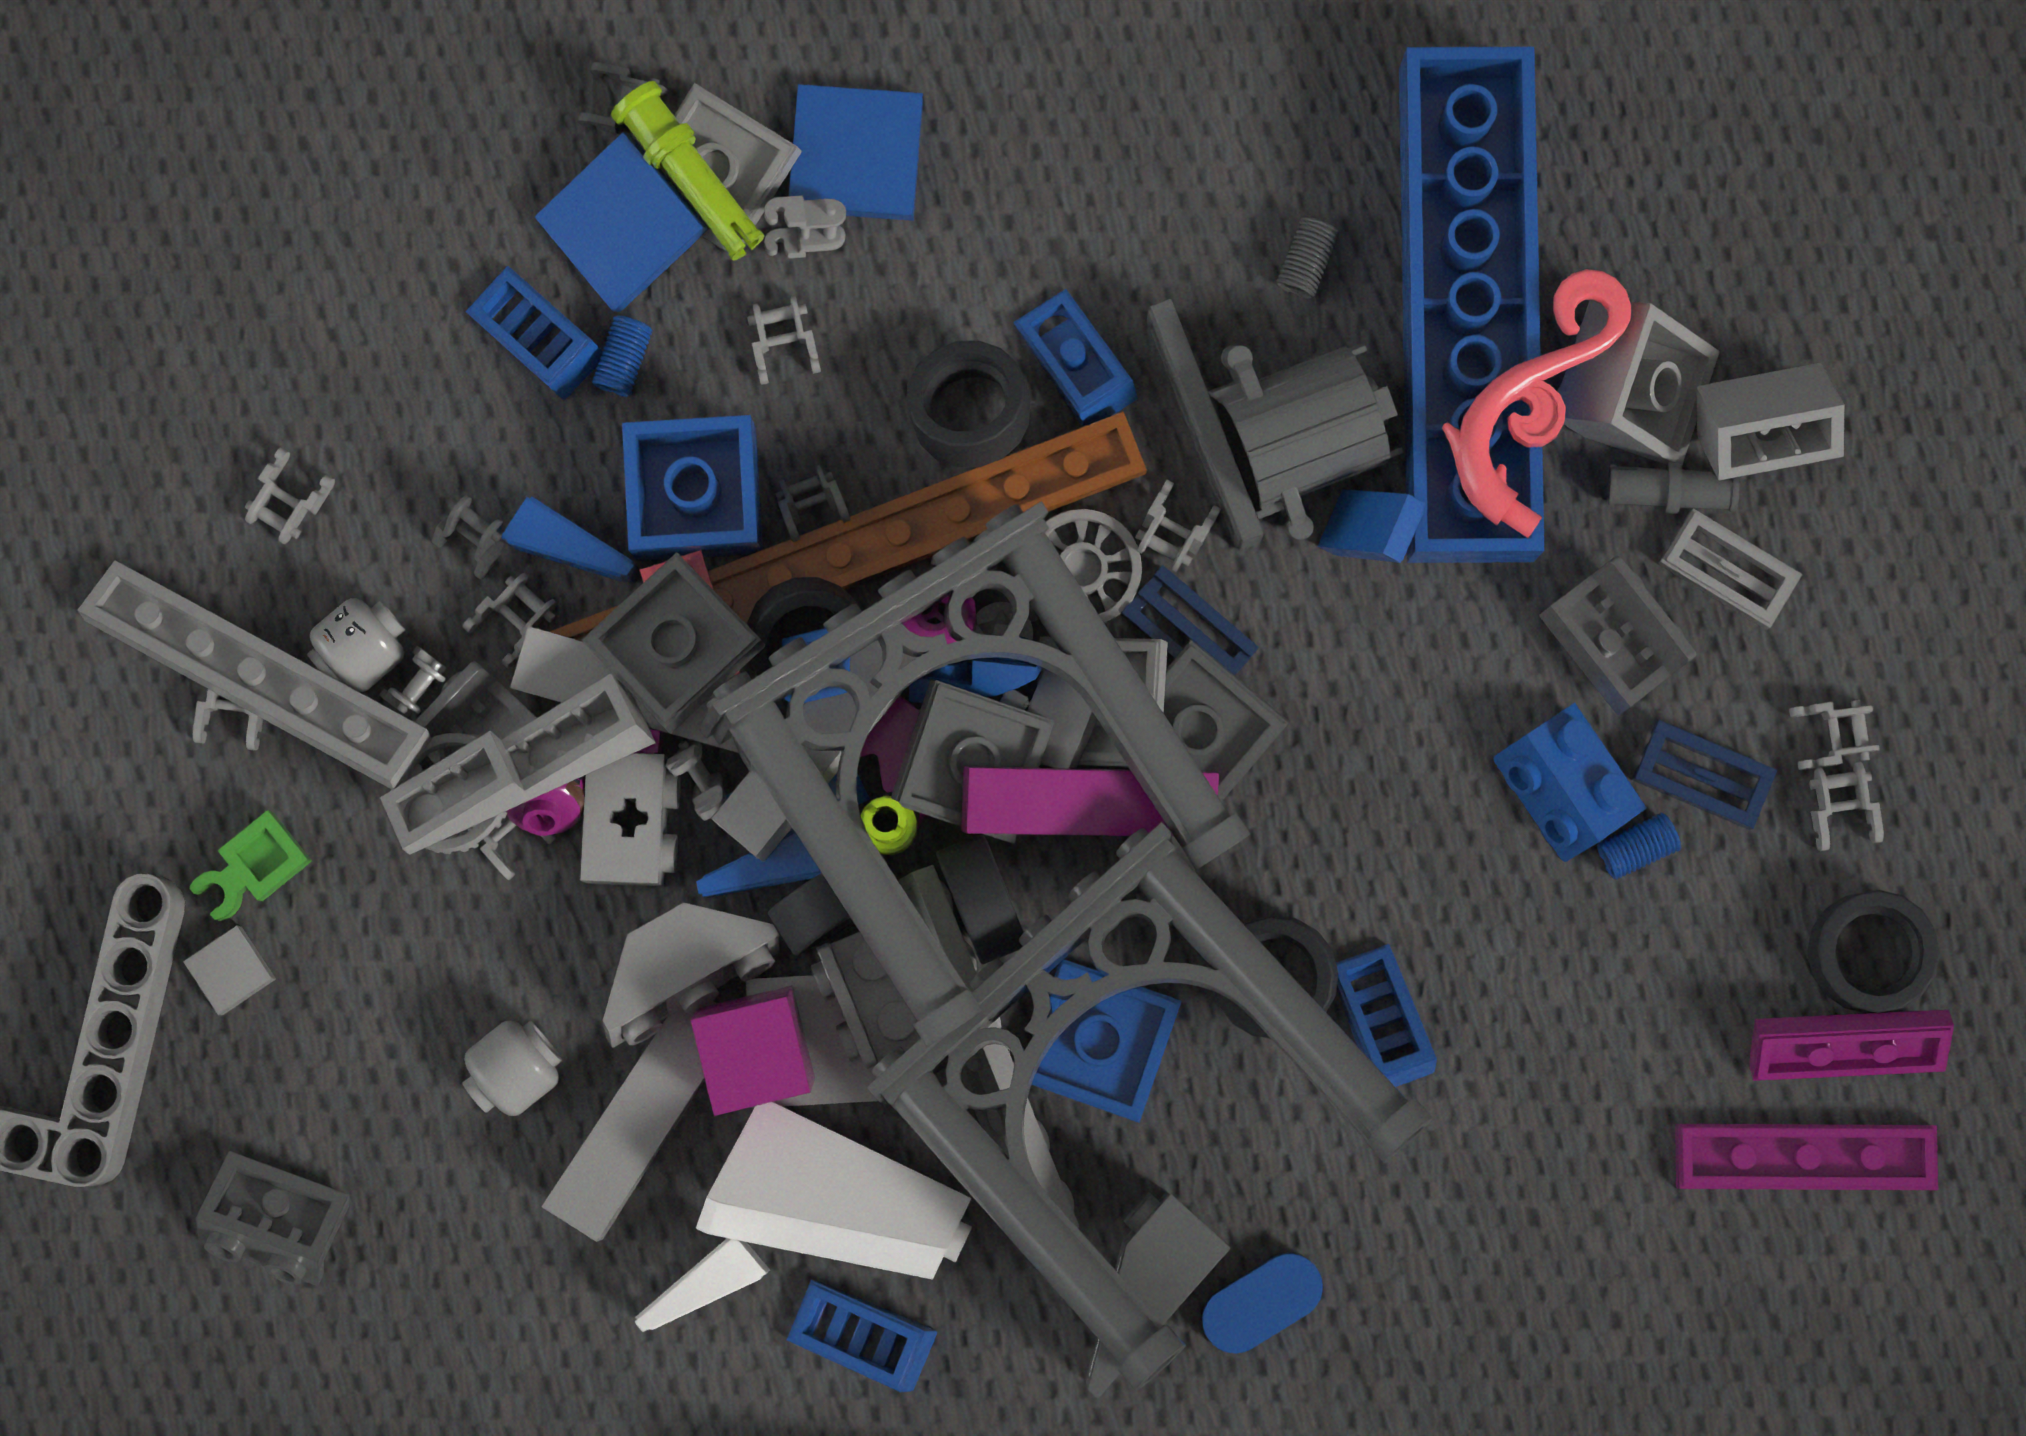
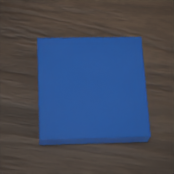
M798 84L793 144L802 152L791 168L789 196L803 195L804 200H838L845 206L846 216L914 221L923 93Z
M622 132L535 216L536 220L613 312H621L710 229L661 169L657 170L653 165H648L643 158L645 150L630 133Z
M1063 959L1058 964L1054 977L1064 980L1075 979L1088 972L1093 983L1106 975ZM1141 986L1126 990L1101 1001L1083 1013L1061 1033L1041 1061L1031 1085L1140 1123L1182 1001ZM1050 996L1052 1013L1067 1000Z

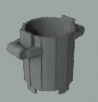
M1362 343L1350 348L1343 346L1257 379L1252 367L1253 356L1250 349L1241 345H1230L1222 352L1221 361L1224 367L1229 369L1233 382L1208 391L1210 398L1214 397V399H1217L1216 403L1224 434L1246 490L1256 506L1254 510L1258 519L1280 511L1283 518L1281 523L1282 530L1292 538L1304 540L1310 537L1314 528L1312 520L1305 514L1300 496L1388 463L1390 458L1403 453L1402 447L1394 446L1389 448L1388 436L1384 425L1388 424L1389 418L1397 416V412L1388 386L1378 389L1374 379L1371 376L1366 377L1355 355L1367 351L1366 346Z

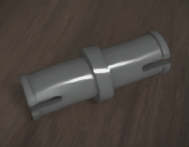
M1667 463L1666 469L1621 467L1610 464L1607 505L1664 507V513L1678 514L1680 508L1717 509L1736 512L1739 501L1740 477L1718 480L1714 471L1682 470L1681 463Z

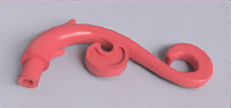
M1585 269L1572 273L1560 283L1553 297V312L1556 322L1567 336L1577 335L1580 330L1575 321V308L1584 300H1594L1600 303L1607 310L1608 319L1606 326L1599 334L1582 342L1515 365L1495 378L1475 398L1463 417L1460 429L1455 428L1448 422L1443 424L1442 427L1453 452L1462 489L1472 505L1495 525L1502 521L1526 538H1529L1542 516L1516 500L1519 493L1507 486V468L1504 464H1499L1497 469L1494 470L1489 455L1493 427L1500 414L1509 404L1522 400L1529 405L1531 412L1529 416H1521L1513 412L1507 418L1508 429L1513 439L1525 447H1543L1557 437L1564 424L1566 406L1560 393L1544 382V380L1592 359L1610 348L1624 333L1631 320V303L1626 289L1615 277L1604 271Z

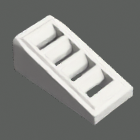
M726 1238L635 1317L637 1319L635 1323L642 1332L648 1329H656L760 1280L770 1269L747 1242Z

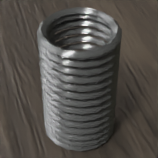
M1303 217L1299 222L1300 225L1297 227L1298 230L1295 232L1296 235L1292 241L1293 245H1290L1291 250H1288L1289 255H1286L1287 260H1284L1285 265H1282L1281 274L1278 275L1279 278L1276 280V284L1286 292H1292L1301 298L1311 299L1315 297L1320 280H1322V275H1324V270H1326L1327 261L1330 259L1329 256L1332 254L1331 251H1333V246H1335V241H1337L1340 233L1336 227L1325 221L1313 217ZM1290 286H1296L1302 290H1296L1291 288Z

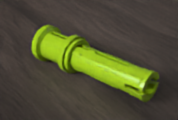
M649 81L640 85L627 94L614 107L611 117L618 125L625 124L646 150L643 158L648 165H653L657 170L664 168L727 250L729 257L733 261L740 259L746 255L743 249L746 247L745 243L752 251L764 239L765 235L761 230L757 229L695 149L693 144L696 138L693 136V129L688 123L680 124L660 98L662 89L655 81Z
M891 796L873 799L864 807L860 815L869 837L882 855H895L905 851L913 843L917 835V820L914 811L902 807ZM893 812L896 813L898 816V826L895 830L889 832L877 830L875 821L881 813L887 816Z

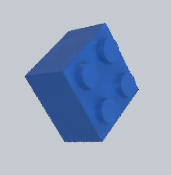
M751 415L622 423L628 549L636 561L670 559L675 553L684 556L701 550L703 557L747 555L763 550L757 432Z

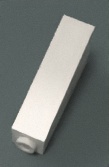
M770 1102L755 1106L705 1200L696 1229L710 1235L933 1279L943 1257L956 1262L971 1231L972 1226L961 1222L971 1198L776 1103Z

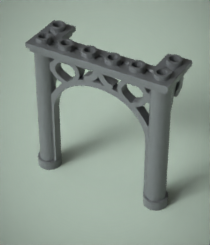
M1042 501L1023 512L1019 504L1007 508L986 523L988 529L974 539L975 542L971 545L965 536L955 540L932 557L937 566L918 578L915 577L911 570L895 577L878 590L883 599L863 612L857 603L843 609L823 624L828 633L808 646L802 637L783 646L768 658L773 667L756 678L751 679L747 671L731 678L713 692L715 698L706 704L709 711L699 727L706 739L713 735L719 745L733 737L735 746L747 768L755 779L765 789H768L917 1019V1022L912 1025L926 1047L949 1034L983 1010L873 844L860 816L856 791L859 758L873 723L886 705L917 679L946 665L976 658H1010L1043 667L1065 680L1082 696L1196 870L1250 835L1238 814H1229L1045 534L1049 526L1043 518L1048 514V510ZM994 589L1003 593L1008 598L1012 607V617L1001 636L978 634L971 631L963 621L961 616L963 602L981 590ZM949 596L944 609V624L949 636L957 642L947 644L944 633L934 637L919 636L909 631L903 624ZM1040 619L1059 650L1040 642L1020 638L1019 635L1026 620L1035 622ZM878 640L882 649V665L879 672L870 681L878 689L870 698L867 685L858 675L845 669L832 668ZM903 653L911 657H918L898 670L902 663ZM828 686L846 690L852 696L855 703V716L849 732L819 733L812 730L803 716L805 700L809 696L816 695L820 689ZM792 694L787 705V717L785 719L775 703ZM803 746L814 751H841L837 770L836 796Z
M1162 822L1150 833L1145 828H1141L1132 834L1117 850L1116 855L1120 860L1102 876L1094 871L1083 878L1068 894L1067 898L1072 903L1053 920L1048 915L1039 918L1019 938V942L1023 947L1004 964L1000 959L993 960L972 979L970 986L974 989L972 995L983 1010L982 1012L928 1047L920 1039L906 1052L901 1046L895 1048L874 1067L872 1074L876 1079L866 1087L890 1114L895 1110L1105 1345L1120 1362L1119 1373L1135 1391L1142 1388L1160 1373L1186 1345L1168 1325H1164L1049 1197L1032 1170L1025 1145V1108L1033 1078L1050 1047L1073 1021L1101 1001L1132 988L1159 983H1183L1200 986L1227 997L1250 1015L1366 1140V1144L1384 1163L1403 1150L1433 1119L1416 1098L1408 1101L1176 853L1171 832ZM1139 917L1153 924L1157 932V938L1147 964L1120 966L1113 964L1106 958L1103 952L1105 938L1122 921L1127 918ZM1173 925L1213 969L1187 963L1166 962L1171 944L1169 927ZM1089 937L1088 945L1091 960L1097 970L1106 975L1092 983L1088 972L1078 978L1067 980L1053 977L1049 972ZM1029 991L1033 998L1034 1010L1031 1021L1024 1030L1026 1034L1033 1038L1024 1051L1019 1038L1011 1032L1001 1028L988 1027ZM1050 996L1067 1000L1052 1013ZM991 1044L1002 1045L1009 1049L1014 1055L1015 1062L1010 1088L983 1095L971 1093L965 1088L961 1075L963 1067L969 1058L977 1054L979 1049ZM947 1065V1085L945 1086L936 1074ZM1006 1107L1005 1130L1009 1157L967 1111L968 1108L983 1112Z

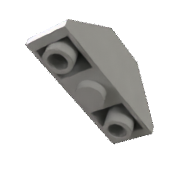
M682 903L627 934L603 1017L605 1035L611 1047L613 1048L624 1041H627L629 1045L641 1043L662 1028L661 1020L682 1008L685 1013L697 1011L698 1008L706 1006L718 996L717 988L738 976L742 981H748L768 970L775 962L773 956L780 952L779 934L774 925L701 906Z

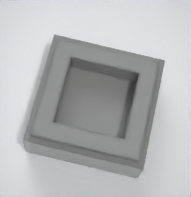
M235 926L183 961L218 1015H224L276 980L242 926Z

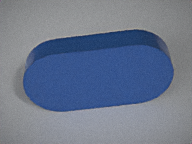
M1282 1253L1268 1259L1209 1297L1203 1307L1201 1318L1205 1335L1215 1347L1228 1353H1242L1254 1348L1314 1310L1321 1299L1323 1290L1322 1278L1318 1269L1310 1260L1295 1253Z

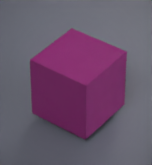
M793 985L697 1009L690 1021L714 1116L811 1093L815 1075Z

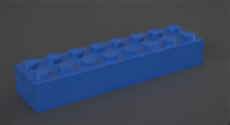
M1407 47L1399 67L1406 494L1426 504L1423 515L1407 549V563L1534 562L1544 552L1542 447H1525L1515 441L1509 432L1507 418L1513 412L1521 416H1529L1531 412L1529 405L1519 400L1505 408L1493 427L1489 446V455L1493 468L1496 470L1499 464L1506 466L1507 486L1519 493L1516 500L1542 516V519L1529 538H1526L1502 521L1495 525L1472 505L1462 489L1453 452L1442 429L1443 424L1447 422L1460 429L1463 417L1475 398L1495 378L1517 364L1541 356L1534 47Z

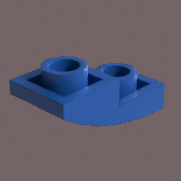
M999 657L973 659L972 663H968V660H963L936 669L909 685V702L923 703L930 679L988 698L1017 689L1035 680L1043 667L1021 660Z

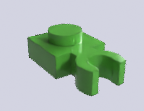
M267 810L218 850L228 863V866L221 872L208 871L200 874L194 879L189 889L193 894L201 895L211 886L220 885L224 890L225 898L223 903L215 908L210 915L214 920L222 921L232 917L239 910L242 904L243 893L247 890L252 893L256 900L264 901L311 863L312 860L274 812Z

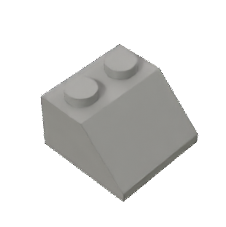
M1589 300L1575 344L1599 334L1606 326L1608 319L1607 310L1600 303ZM1630 302L1631 320L1617 341L1596 357L1566 370L1563 381L1558 389V393H1560L1566 406L1564 425L1585 438L1666 465L1667 463H1681L1683 465L1697 422L1696 386L1710 383L1720 351L1651 303Z

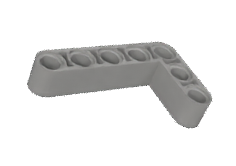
M136 874L126 878L117 887L110 908L60 1118L0 1106V1171L73 1187L102 1185L112 1181L120 1173L126 1159L184 915L185 900L181 890L174 882L150 874ZM155 887L161 894L162 908L153 920L145 922L139 916L137 901L146 889ZM138 949L146 958L147 971L143 979L132 985L124 978L122 964L130 952ZM122 1012L130 1019L132 1035L124 1046L117 1048L109 1041L107 1026L116 1014ZM103 1076L109 1077L117 1089V1098L113 1106L107 1111L100 1110L94 1104L92 1098V1089L95 1082ZM24 1126L30 1127L38 1138V1149L29 1161L22 1159L15 1149V1138ZM88 1139L94 1141L99 1146L102 1154L99 1168L91 1175L85 1173L79 1167L77 1161L79 1147Z

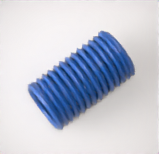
M617 315L613 317L614 321L611 322V331L608 332L609 336L606 337L608 341L605 342L606 346L603 347L604 351L601 352L602 356L599 357L601 361L598 362L599 366L596 367L597 371L594 372V380L591 381L595 387L601 390L629 397L632 394L631 390H633V385H635L634 381L637 380L636 376L638 375V370H640L639 366L642 365L641 360L644 359V350H647L646 345L649 344L648 340H650L653 330L643 322Z
M1661 812L1656 817L1652 816V819L1648 818L1647 821H1643L1642 824L1633 825L1627 831L1618 832L1612 838L1603 839V842H1598L1597 849L1600 857L1606 864V870L1610 876L1618 880V878L1620 879L1622 876H1626V874H1631V871L1635 872L1636 869L1639 870L1641 867H1645L1646 864L1650 865L1651 862L1655 863L1656 860L1659 861L1661 858H1665L1666 855L1670 856L1671 853L1674 854L1675 851H1680L1681 842L1671 820L1665 813Z

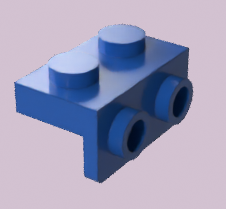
M1573 703L1494 756V762L1504 775L1508 786L1517 794L1540 828L1545 840L1564 862L1569 861L1597 844L1647 809L1576 703Z

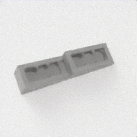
M611 673L502 740L491 731H488L381 796L380 799L402 849L410 855L656 742L632 693Z
M712 1001L706 1006L716 1004V1002ZM682 1008L666 1018L662 1028L656 1033L542 1205V1208L596 1242L603 1240L671 1130L675 1129L705 1081L690 1021L696 1011L685 1013Z

